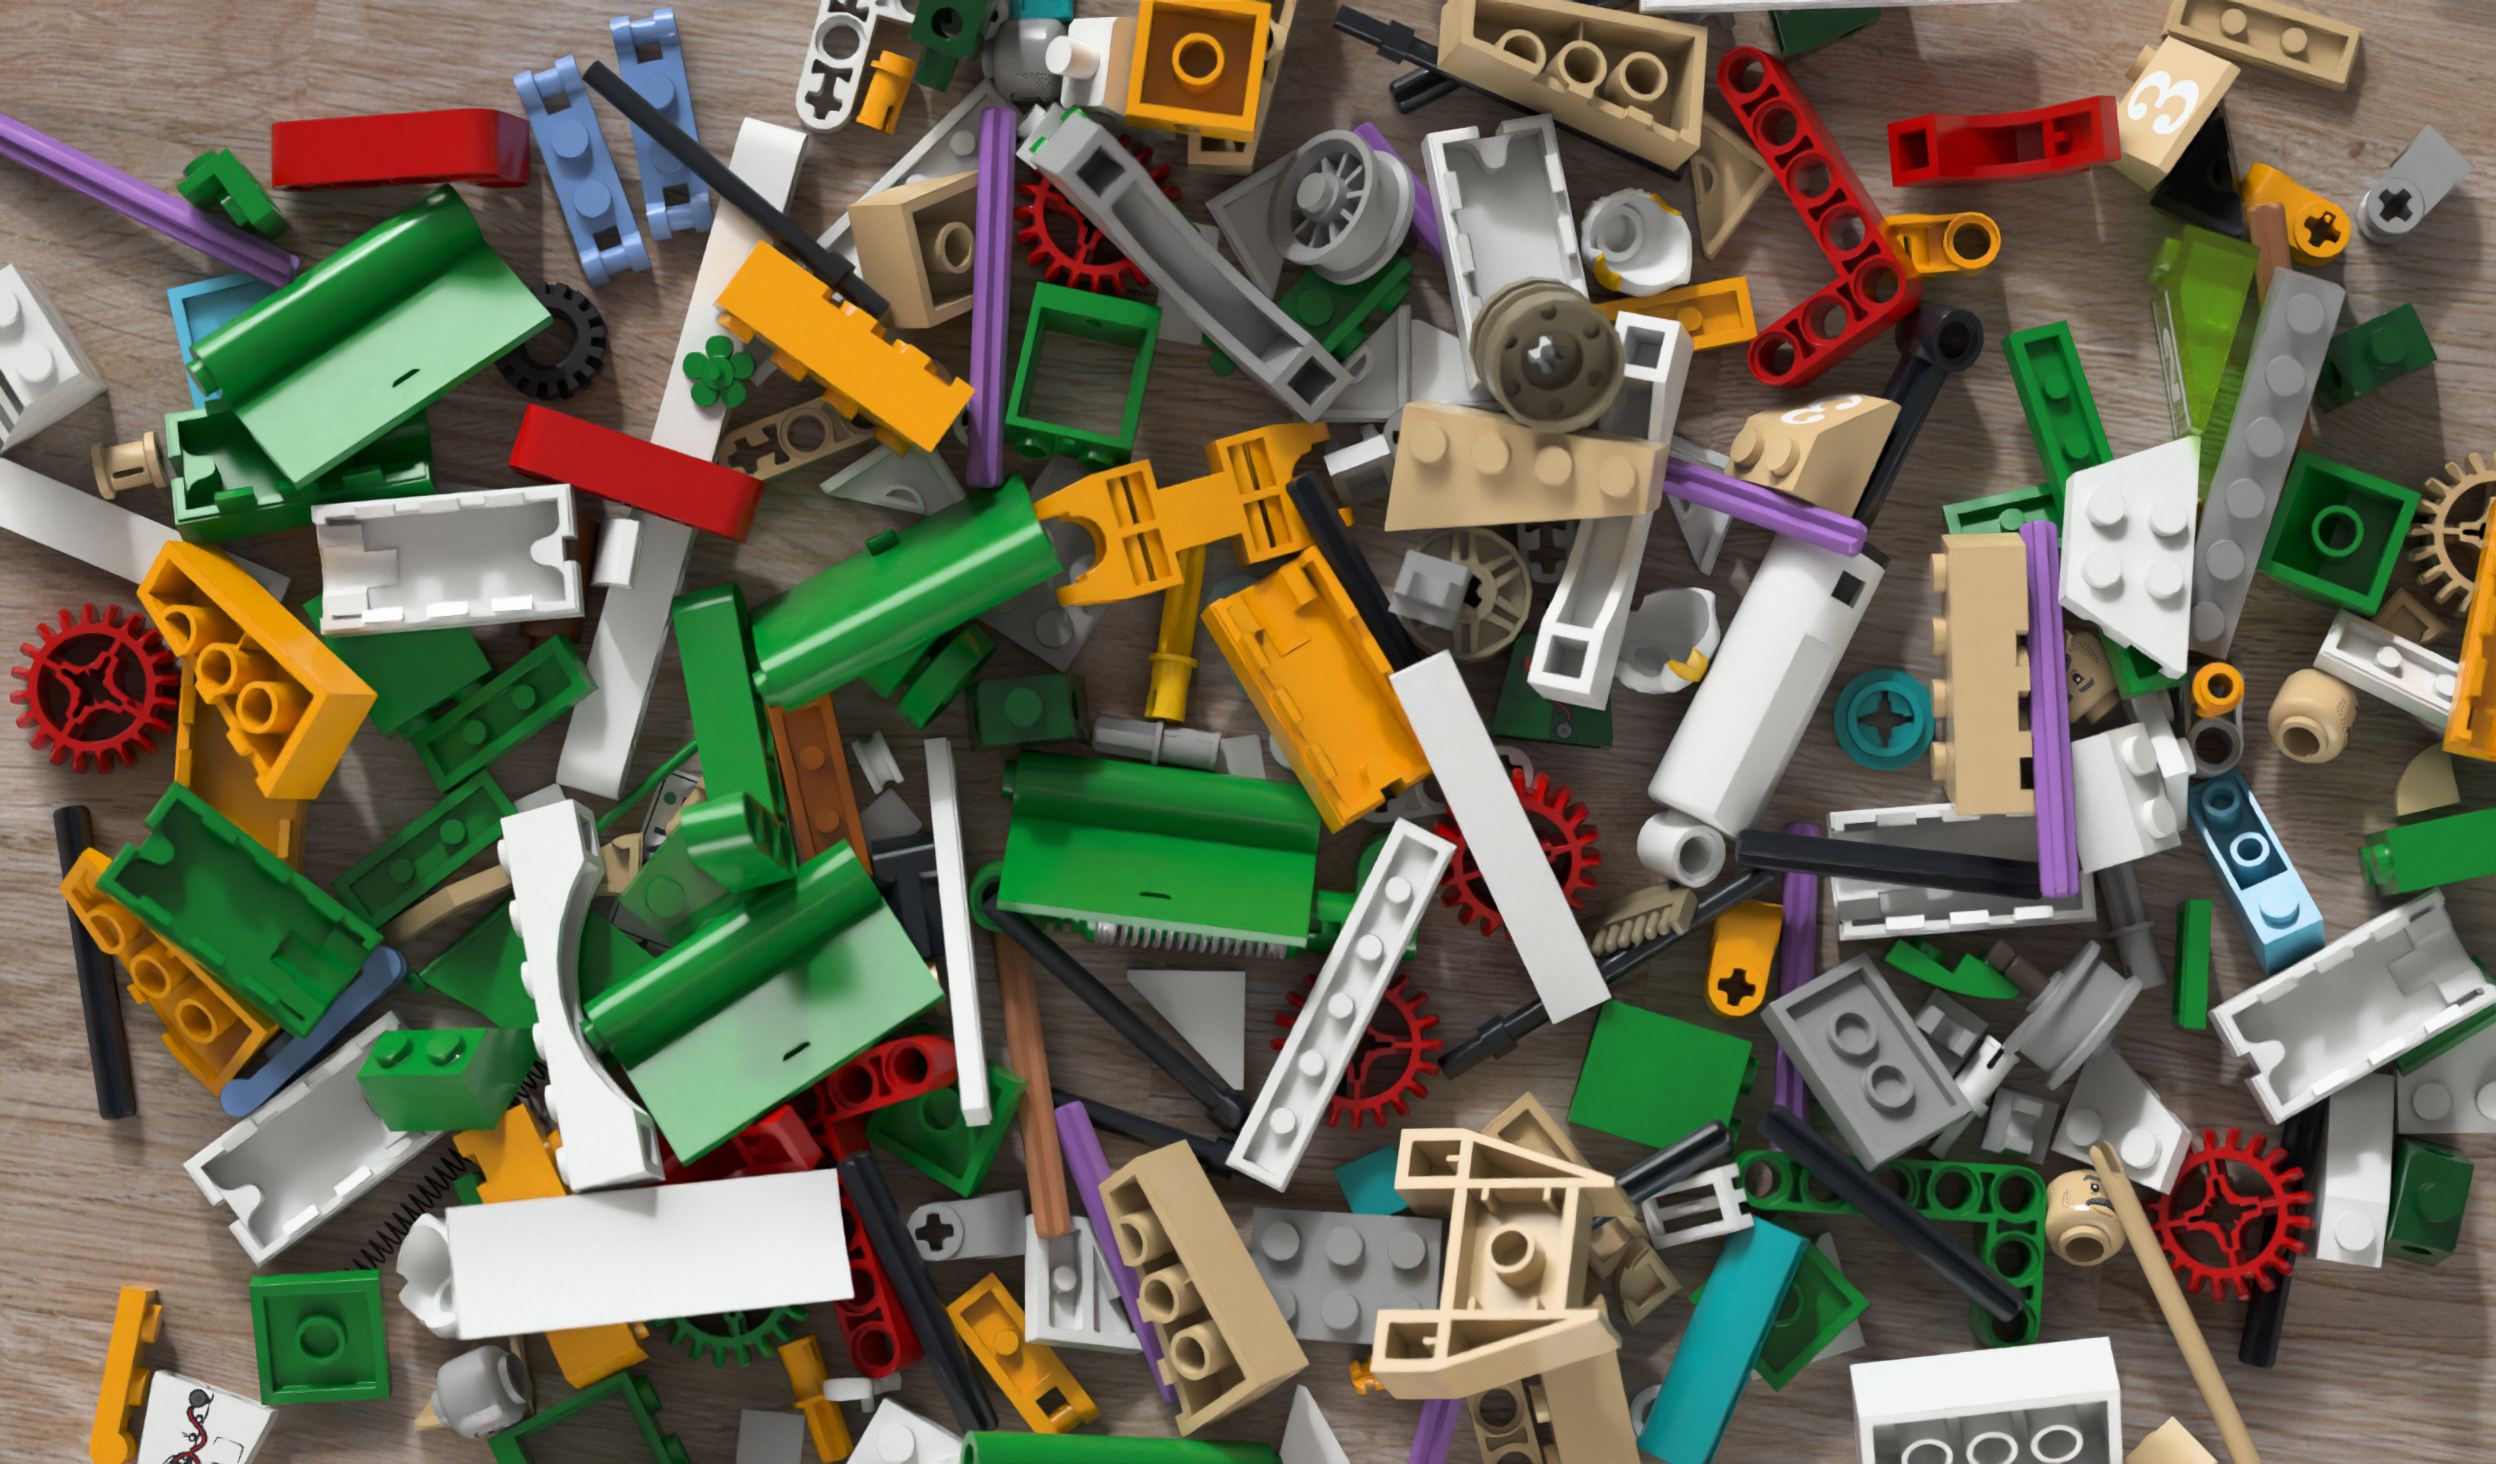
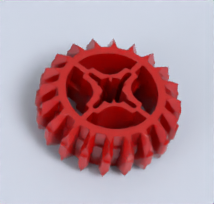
M1122 133L1117 142L1129 152L1131 136ZM1145 145L1138 151L1134 159L1146 170L1158 187L1160 183L1169 177L1171 168L1167 163H1164L1148 171L1145 167L1150 163L1154 150L1149 145ZM1028 165L1031 174L1041 182L1038 186L1028 182H1019L1016 188L1017 194L1024 199L1033 201L1032 206L1020 205L1013 208L1014 220L1032 223V227L1022 229L1015 234L1017 245L1027 246L1034 243L1039 245L1025 258L1028 267L1031 269L1039 267L1048 260L1051 265L1043 276L1044 283L1054 285L1064 273L1069 276L1066 283L1067 288L1079 290L1082 281L1089 282L1090 292L1103 295L1101 283L1113 282L1114 294L1120 299L1127 297V289L1123 280L1125 277L1132 275L1136 284L1141 289L1149 287V278L1128 257L1108 265H1091L1102 244L1109 239L1098 229L1094 230L1091 241L1087 244L1090 238L1089 228L1087 227L1089 225L1088 218L1081 217L1079 209L1062 192L1056 191L1057 187L1040 170H1035ZM1168 186L1160 189L1173 203L1182 197L1179 186ZM1047 208L1061 213V217L1070 220L1078 227L1079 236L1073 259L1062 253L1048 235L1045 225Z
M84 603L81 608V624L79 625L69 610L63 609L58 611L57 620L62 631L57 634L49 625L40 623L36 627V632L46 642L42 649L28 643H23L20 647V652L24 656L34 659L31 669L18 666L13 667L11 670L12 677L28 681V690L10 693V702L17 705L30 704L31 706L30 711L21 714L16 719L17 726L21 729H29L37 725L41 727L32 736L29 745L39 751L54 741L55 744L50 752L49 762L56 766H61L65 763L71 753L74 752L72 760L73 772L85 775L89 770L93 756H95L99 774L104 776L113 774L115 754H117L125 768H136L138 766V759L133 747L138 745L148 755H156L159 752V747L149 734L155 729L159 733L168 736L173 735L175 727L160 718L164 708L173 712H179L180 700L166 697L167 688L181 687L182 675L173 673L164 675L163 672L164 668L175 664L179 657L175 655L172 649L163 650L155 654L154 651L165 639L158 628L150 630L140 637L145 627V616L135 612L121 627L123 618L122 607L115 604L108 605L102 622H100L96 605ZM102 637L115 639L108 652L102 650L98 658L87 666H77L62 658L68 650L83 641ZM131 651L140 660L145 673L146 696L144 704L132 697L124 684V676L130 665L126 660ZM101 673H105L103 685L110 690L111 695L123 702L122 705L107 699L102 701L95 698L94 706H91L89 702L91 701L92 693L85 689V684L74 679L73 674L86 679L92 677L100 680ZM52 675L62 681L70 692L71 702L65 713V716L69 719L64 728L56 719L50 703L49 686ZM116 712L134 721L125 731L113 738L96 742L80 740L86 728H93L100 717L107 713Z
M1515 768L1510 775L1511 783L1524 810L1534 811L1546 816L1561 829L1550 834L1547 833L1546 829L1534 832L1549 863L1556 861L1555 855L1566 852L1563 866L1556 879L1570 908L1582 911L1585 907V902L1574 889L1576 887L1585 890L1595 889L1597 885L1596 876L1583 868L1594 867L1602 863L1600 851L1592 847H1586L1600 837L1596 825H1580L1589 815L1588 807L1584 802L1575 803L1567 807L1572 797V791L1566 784L1557 787L1548 796L1550 779L1547 774L1542 772L1534 778L1531 788L1525 787L1526 781L1523 770ZM1446 801L1444 804L1445 810L1455 820V823L1442 820L1435 821L1432 826L1435 835L1457 845L1438 886H1449L1440 896L1442 904L1445 908H1451L1463 903L1458 913V920L1463 926L1473 923L1482 915L1480 931L1482 936L1487 938L1495 933L1499 923H1503L1507 941L1514 942L1493 897L1483 893L1469 881L1470 879L1482 877L1485 882L1474 856L1463 859L1467 841L1448 801Z
M1309 972L1303 977V981L1312 991L1317 978ZM1402 973L1395 981L1393 987L1387 986L1382 998L1390 1002L1399 1011L1407 1025L1409 1035L1381 1034L1374 1030L1370 1023L1366 1028L1368 1031L1365 1036L1372 1034L1374 1042H1389L1391 1047L1374 1048V1051L1364 1053L1362 1063H1359V1078L1357 1080L1354 1078V1063L1349 1062L1345 1070L1347 1098L1333 1094L1328 1104L1331 1108L1326 1116V1126L1335 1128L1339 1121L1340 1111H1350L1351 1130L1359 1132L1363 1126L1362 1112L1372 1110L1376 1126L1383 1128L1388 1124L1383 1106L1392 1102L1396 1112L1400 1116L1406 1117L1410 1114L1411 1110L1400 1096L1407 1089L1420 1099H1425L1429 1091L1423 1085L1414 1081L1418 1071L1429 1076H1437L1439 1074V1066L1434 1063L1424 1062L1422 1058L1424 1050L1433 1052L1443 1050V1041L1440 1039L1424 1040L1422 1029L1438 1025L1440 1019L1437 1014H1431L1419 1020L1414 1009L1429 1000V996L1425 991L1415 994L1409 1001L1400 994L1411 981V977L1408 974ZM1290 990L1285 995V999L1289 1004L1300 1010L1295 1019L1286 1014L1277 1013L1274 1017V1023L1280 1027L1291 1028L1292 1031L1306 1001L1298 993ZM1272 1039L1270 1041V1048L1281 1051L1287 1039ZM1382 1055H1409L1407 1065L1399 1079L1384 1092L1366 1098L1367 1072L1372 1061Z
M2229 1128L2225 1147H2220L2219 1137L2215 1130L2205 1129L2202 1132L2205 1150L2199 1152L2196 1145L2192 1141L2190 1142L2185 1155L2186 1160L2182 1162L2170 1195L2161 1193L2159 1202L2146 1199L2141 1200L2140 1204L2144 1212L2158 1213L2159 1223H2150L2156 1237L2161 1235L2163 1237L2164 1243L2160 1244L2166 1259L2171 1255L2176 1259L2170 1265L2176 1280L2182 1278L2188 1270L2192 1272L2187 1283L2188 1293L2196 1296L2199 1295L2209 1279L2212 1280V1300L2218 1302L2225 1301L2229 1282L2234 1283L2235 1293L2239 1300H2250L2252 1289L2249 1279L2255 1277L2257 1283L2265 1292H2271L2276 1286L2268 1269L2274 1265L2279 1272L2286 1276H2292L2296 1271L2293 1264L2283 1257L2287 1248L2299 1254H2307L2309 1245L2303 1241L2293 1239L2292 1236L2295 1227L2304 1230L2314 1229L2315 1220L2306 1216H2296L2295 1207L2313 1203L2314 1197L2311 1192L2305 1191L2292 1194L2290 1187L2299 1183L2305 1177V1173L2299 1167L2289 1169L2283 1174L2278 1171L2289 1156V1153L2284 1148L2279 1147L2272 1151L2266 1159L2262 1157L2267 1145V1138L2258 1133L2255 1134L2250 1140L2247 1149L2244 1150L2242 1149L2243 1135L2241 1129ZM2226 1162H2241L2256 1169L2268 1181L2275 1195L2242 1197L2235 1188L2233 1178L2228 1175ZM2207 1168L2208 1178H2205L2207 1194L2204 1201L2199 1207L2177 1215V1205L2184 1187L2194 1175ZM2223 1195L2226 1196V1200L2231 1205L2247 1209L2257 1207L2256 1210L2243 1212L2240 1222L2233 1220L2237 1227L2231 1230L2230 1234H2228L2225 1225L2209 1221L2197 1222L2199 1219L2212 1217L2214 1208L2220 1209L2217 1203L2224 1199ZM2278 1214L2276 1230L2269 1245L2259 1256L2247 1262L2245 1252L2248 1251L2247 1234L2250 1227L2257 1221ZM2190 1232H2211L2217 1238L2221 1252L2225 1253L2228 1268H2213L2201 1262L2188 1250L2180 1235Z

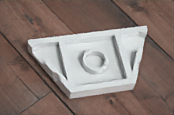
M2193 435L2076 472L2066 480L2058 603L2082 620H2090L2098 624L2107 637L2125 649L2130 645L2134 646L2162 665L2159 669L2160 673L2173 679H2179L2186 673L2201 445V437Z

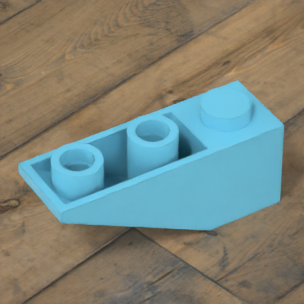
M2235 767L2219 777L2208 779L2188 788L2187 814L2234 917L2267 978L2326 946L2323 918L2239 769Z

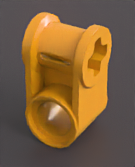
M2254 162L2251 164L2241 182L2247 217L2249 208L2256 204L2268 202L2282 203L2285 208L2291 259L2309 268L2324 267L2332 263L2348 244L2351 235L2350 220L2345 211L2338 205L2303 188L2286 174L2262 163ZM2317 222L2323 223L2328 227L2325 235L2327 240L2319 248L2308 242L2311 238V231L2309 229H2312Z
M1982 213L1902 214L1884 217L1904 250V237H1907L1909 257L1919 271L1923 283L1936 279L1972 277L1982 274L1991 266L2000 250L2001 236L1998 226L1991 218ZM1965 229L1978 231L1986 239L1988 246L1987 254L1976 260H1968L1959 256L1954 249L1953 236ZM1889 270L1880 276V283L1882 285H1898L1899 283L1897 275L1893 270Z
M1748 899L1713 921L1709 940L1710 954L1703 984V999L1707 1008L1715 1016L1724 1020H1738L1748 1016L1761 1004L1765 995L1770 965L1774 959L1784 911L1783 905ZM1733 973L1741 976L1740 986L1750 989V996L1742 997L1735 1006L1727 1004V993L1718 990V983H1725L1731 978Z

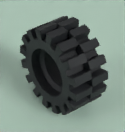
M546 281L535 282V287L529 288L530 292L552 317L561 319L570 326L574 337L571 353L564 361L556 365H541L529 357L524 342L494 363L507 381L527 396L539 397L544 401H553V398L562 397L565 400L574 397V392L581 388L585 391L593 384L591 380L596 373L601 374L605 366L603 363L604 355L608 354L609 342L606 339V332L608 331L599 311L581 292L558 282L556 285H549Z

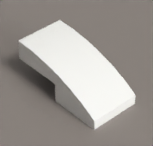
M607 519L600 522L590 587L608 590L609 586L635 590L645 533V526L640 521Z

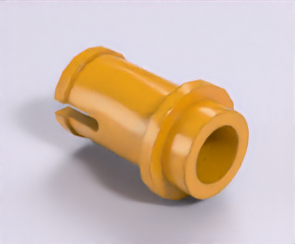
M884 50L879 61L872 60L871 67L876 70L859 116L857 115L855 122L894 136L895 127L911 83H916L911 78L917 62Z
M2211 663L2204 666L2196 674L2188 694L2190 706L2195 703L2199 706L2194 712L2203 718H2215L2232 711L2241 702L2244 695V682L2240 673L2234 667L2225 663ZM2208 686H2213L2217 689L2223 686L2224 691L2221 693V699L2211 695Z

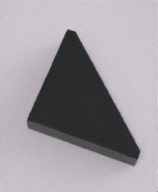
M2215 107L2167 174L2152 198L2150 205L2158 213L2248 252L2252 247L2250 227L2228 118L2218 107Z

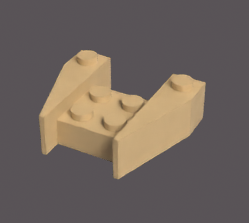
M1464 1128L1402 1129L1394 1185L1395 1191L1417 1217L1451 1218L1440 1310H1378L1370 1372L1395 1399H1459L1621 1348V1336L1600 1310H1582L1593 1217L1636 1216L1637 1207L1616 1179Z

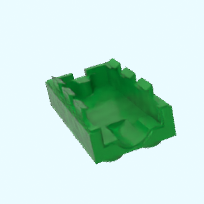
M220 398L204 401L205 408L164 415L168 456L177 478H173L174 480L171 481L175 525L183 542L215 543L315 525L312 522L311 506L438 495L427 406L299 491L295 489Z
M175 780L143 821V826L151 834L139 849H136L127 842L95 882V888L273 1022L304 1043L384 937Z

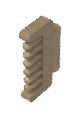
M1668 880L1606 901L1605 912L1586 918L1580 930L1593 957H1599L1603 954L1604 949L1607 952H1614L1618 945L1621 948L1628 947L1631 940L1633 943L1639 944L1643 941L1644 936L1647 939H1654L1658 932L1661 935H1667L1671 927L1677 935L1686 933L1690 927L1698 899L1689 886L1680 887L1676 881Z

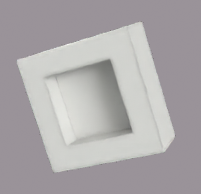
M1056 100L1051 101L1045 110L1036 103L1016 127V136L1021 140L1016 145L1015 154L1035 170L1037 168L1030 162L1033 155L1028 149L1041 136L1048 139L1063 124L1060 117L1066 111Z

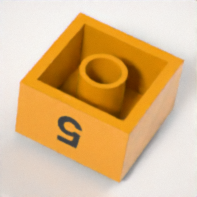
M1141 0L1125 110L1126 126L1254 143L1272 4L1248 0Z

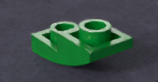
M1914 936L1909 944L1900 938L1894 939L1879 960L1900 974L1919 983L1964 997L1985 1000L2015 999L2021 990L2004 976V971H1998L1984 959L1988 954L1984 950H1981L1977 958L1969 953L1960 954L1948 971L1941 966L1946 956L1926 941Z

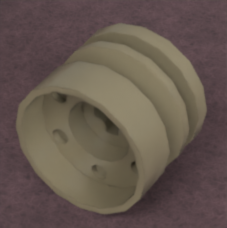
M1528 277L1504 285L1484 302L1472 324L1469 352L1476 376L1515 420L1536 431L1566 433L1590 425L1611 407L1623 385L1626 356L1619 332L1607 317L1579 290L1558 279ZM1545 336L1551 342V345L1541 347L1540 357L1535 359L1529 353V350L1539 348L1540 337Z
M1472 526L1438 530L1417 544L1413 551L1473 569L1470 580L1479 586L1474 597L1480 605L1473 609L1470 605L1463 604L1454 631L1397 614L1415 649L1428 658L1449 649L1456 666L1467 667L1486 663L1509 648L1528 618L1533 593L1528 567L1514 546L1489 529Z

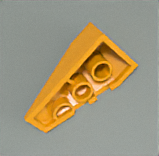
M89 847L80 855L58 888L101 951L118 956L133 979V982L126 988L137 1004L148 1000L167 1028V1031L160 1035V1038L171 1054L218 1099L223 1087L231 1080L239 1079L285 1030L97 890L95 882L112 862V859Z

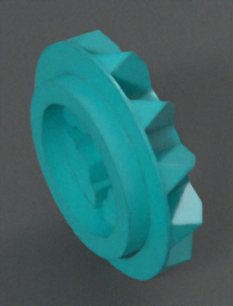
M1875 669L1854 678L1839 694L1832 719L1839 746L1858 765L1880 771L1899 769L1917 760L1928 748L1936 726V718H1932L1930 695L1927 690L1912 676L1894 669ZM1882 692H1886V703H1889L1890 713L1901 715V718H1911V723H1902L1901 726L1890 729L1889 738L1886 739V748L1882 747V738L1878 737L1877 727L1867 726V723H1857V718H1864L1867 714L1877 712L1878 703L1882 701Z

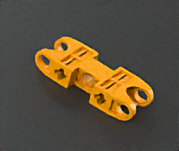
M1306 422L1273 424L1215 440L1204 446L1212 475L1157 490L1149 459L1089 475L1034 503L1033 505L1040 521L1058 516L1059 522H1073L1082 525L1090 532L1095 542V558L1086 573L1076 577L1077 583L1055 589L1060 607L1118 603L1182 584L1184 580L1176 553L1195 548L1201 544L1206 545L1230 538L1238 569L1292 554L1316 544L1286 491V484L1292 479L1295 463L1300 457L1311 451L1312 445L1331 439L1327 422H1314L1312 426ZM1351 506L1338 509L1347 527L1355 524Z

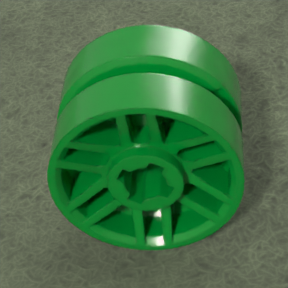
M975 624L967 626L951 640L949 636L955 629L954 627L860 676V678L883 699L893 696L905 684H908L909 688L898 702L896 711L921 732L956 699L997 649L998 645Z

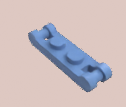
M673 7L655 10L654 17L631 21L629 16L610 19L621 79L700 144ZM659 42L663 59L639 63L636 46ZM630 120L653 242L673 238V231L693 227L696 228L697 233L711 231L715 217L708 184ZM688 187L690 203L667 207L664 191Z
M572 54L556 60L555 68L533 75L532 71L529 70L513 76V80L578 249L584 270L593 289L611 282L610 275L631 267L633 272L636 273L652 267V263L584 81L582 80L581 73ZM566 91L572 107L549 115L543 99ZM618 229L623 244L600 252L595 237Z
M383 946L377 947L362 966L364 974L348 989H344L304 1043L285 1031L265 1050L264 1053L270 1061L251 1079H234L223 1087L220 1101L225 1112L235 1117H248L300 1078L404 981L403 977L409 971V962L405 954L397 949Z

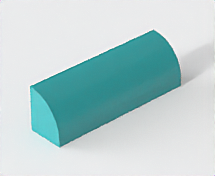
M1740 1208L1741 1215L1750 1213ZM1752 1213L1754 1226L1728 1233L1636 1442L1637 1446L1670 1464H1712L1810 1239Z

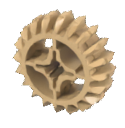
M2475 452L2465 456V474L2454 462H2449L2441 467L2442 476L2447 486L2437 479H2427L2422 484V488L2434 502L2431 503L2419 499L2414 515L2425 519V523L2410 524L2406 533V537L2422 539L2423 546L2406 552L2407 561L2417 562L2425 559L2429 567L2428 570L2419 573L2415 577L2416 583L2422 586L2436 579L2441 584L2431 598V601L2436 605L2443 604L2453 594L2457 596L2453 607V615L2457 618L2466 617L2469 613L2475 583L2466 579L2456 570L2447 555L2444 543L2448 544V547H2456L2469 554L2473 562V576L2476 577L2483 540H2479V536H2470L2469 534L2486 528L2490 505L2496 499V452L2492 453L2488 460L2487 471L2482 458ZM2475 487H2485L2484 500L2478 503L2477 515L2472 522L2444 524L2449 509L2463 492Z

